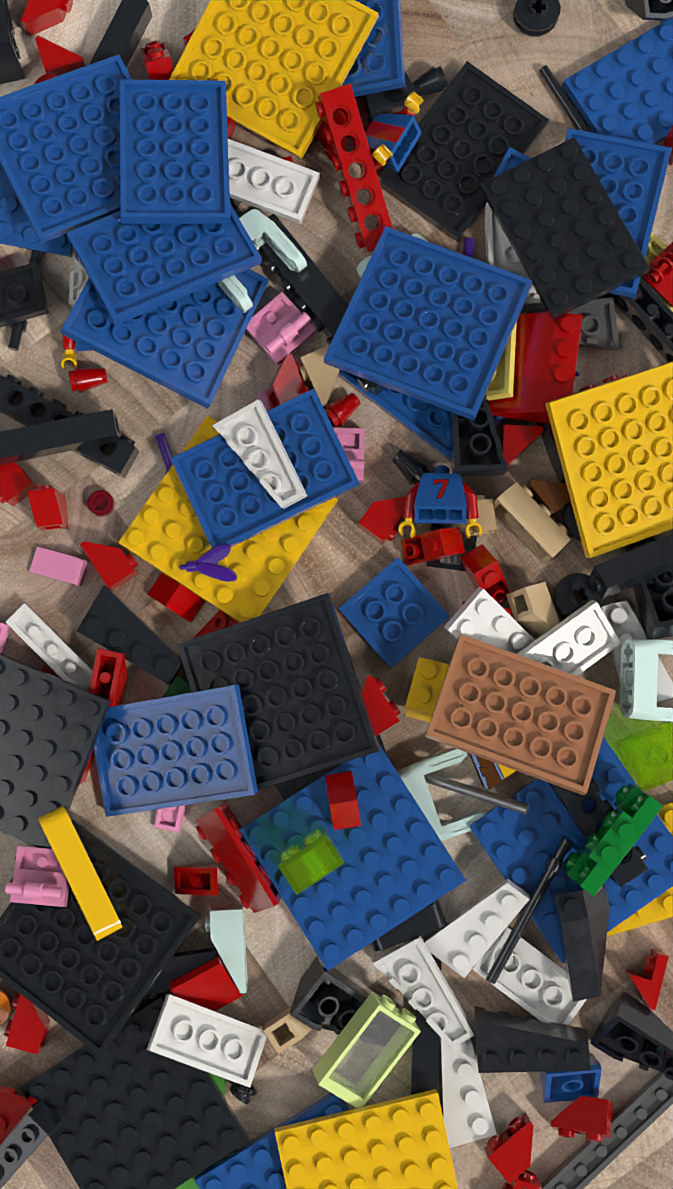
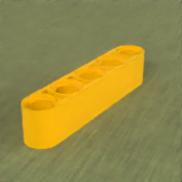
M62 805L37 818L95 939L99 941L121 929V922L64 806Z

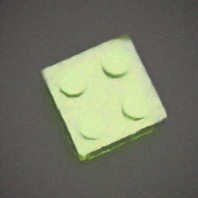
M672 721L660 722L615 741L628 773L641 791H648L673 780Z
M319 829L314 830L305 837L303 845L297 848L294 844L281 853L278 867L296 895L345 863L343 854L327 829L322 832Z

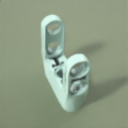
M250 210L239 218L256 249L267 243L290 270L300 272L307 267L306 260L301 252L280 228L259 210ZM234 275L217 282L243 313L253 307L246 288Z
M626 640L623 643L620 678V711L623 717L639 720L673 721V708L657 707L658 654L673 655V640Z
M456 748L397 770V773L441 841L472 831L469 825L488 812L479 813L476 811L451 821L440 823L424 775L462 762L465 757L470 756V753Z

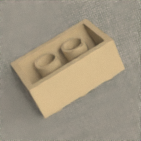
M516 482L493 503L494 512L545 564L571 540L567 536L569 532L561 523L558 522L556 524L549 517L551 513L543 504L540 503L538 505L531 498L533 494L525 485L522 484L520 486Z

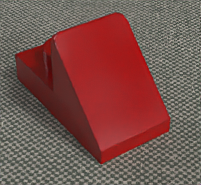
M216 863L203 866L181 865L174 867L175 894L219 895Z
M651 949L650 955H647L645 958V975L625 969L641 1000L652 1010H656L669 958L662 951Z

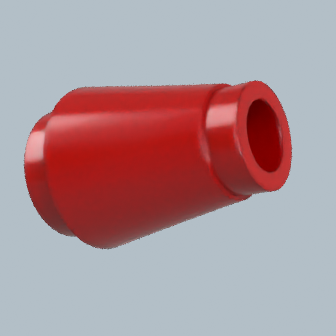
M74 367V370L68 371L72 392L79 391L81 393L108 383L105 368Z
M350 393L326 405L325 412L332 427H341L357 407L361 405V402L354 393Z

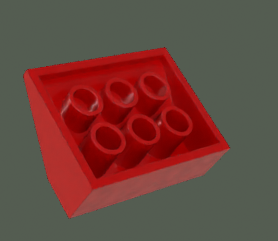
M548 312L519 315L516 324L513 397L489 400L488 406L492 416L550 424L545 403L573 394L583 315L566 313L552 320Z
M225 801L198 818L196 821L199 825L196 826L199 835L203 840H209L213 847L210 849L212 856L217 863L222 861L227 869L224 872L231 886L237 885L242 893L239 895V899L246 909L251 908L253 913L278 905L281 896L240 832L242 826L228 803Z

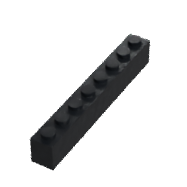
M272 214L268 218L280 228L301 252L306 260L307 267L300 272L290 270L267 243H264L257 250L266 259L265 265L273 275L277 273L282 279L280 283L288 294L292 292L297 298L295 302L302 312H308L312 317L310 321L319 333L323 331L328 337L326 342L330 345L348 305L279 218ZM361 377L357 379L365 392L370 390L374 397L387 388Z

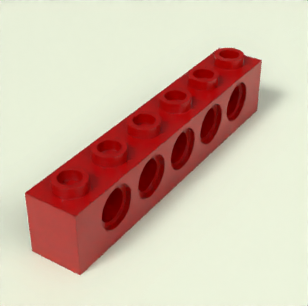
M350 83L320 93L317 96L318 101L315 102L319 118L324 117L327 127L323 129L325 140L328 145L332 144L335 155H331L335 171H340L342 181L339 182L343 197H348L350 207L347 208L351 223L355 222L358 233H355L359 249L363 248L364 252H370L375 250L385 226L392 229L393 227ZM334 111H341L345 114L346 121L344 125H338L334 122ZM348 137L353 141L354 147L351 152H346L342 149V138ZM352 163L359 165L361 168L359 178H353L349 174V166ZM360 189L367 191L369 195V200L365 205L357 201L356 196ZM368 215H372L377 222L375 229L372 231L368 230L364 225V220Z

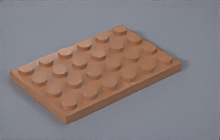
M460 634L425 737L585 795L589 788L616 690Z

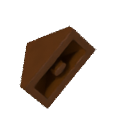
M533 479L527 483V488L532 492L533 498L537 503L543 504L550 511L551 515L549 517L571 501L566 483Z

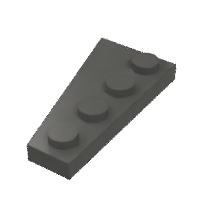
M614 298L594 299L568 312L583 315L579 345L618 351L620 346ZM544 304L523 306L520 314L548 311Z

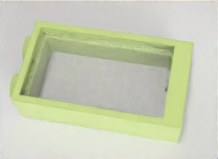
M371 992L312 1069L318 1085L356 1108L364 1107L421 1032L415 1022L416 1017L406 1008L400 1010L395 1007L396 1004L386 995L380 997Z

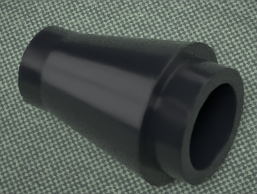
M441 66L431 67L412 82L419 96L443 91V88L448 86Z
M400 450L392 459V462L398 467L410 485L420 483L423 474L431 473L427 469L428 465L410 456L403 450Z

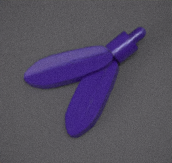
M226 543L213 547L196 561H187L186 564L179 566L180 570H186L187 572L199 571L204 575L225 582L237 579V575L232 569L216 564L228 556L231 550V545Z

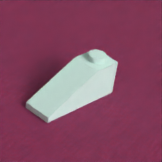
M244 906L212 907L210 915L205 916L206 932H211V940L240 993H246L248 977Z

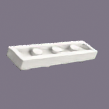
M24 603L6 623L63 680L89 690L93 669Z

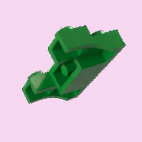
M631 783L627 787L623 785L614 796L616 801L613 804L617 808L606 815L602 822L603 826L597 834L593 833L589 837L584 851L580 848L577 852L572 851L564 861V865H566L563 869L564 872L593 897L663 807L658 801Z

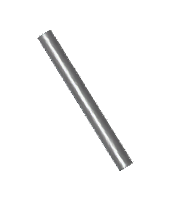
M428 773L425 776V781L428 784L525 815L528 813L529 804L432 773Z

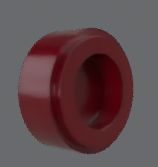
M97 490L91 493L87 505L94 515L106 517L113 512L115 501L107 491Z

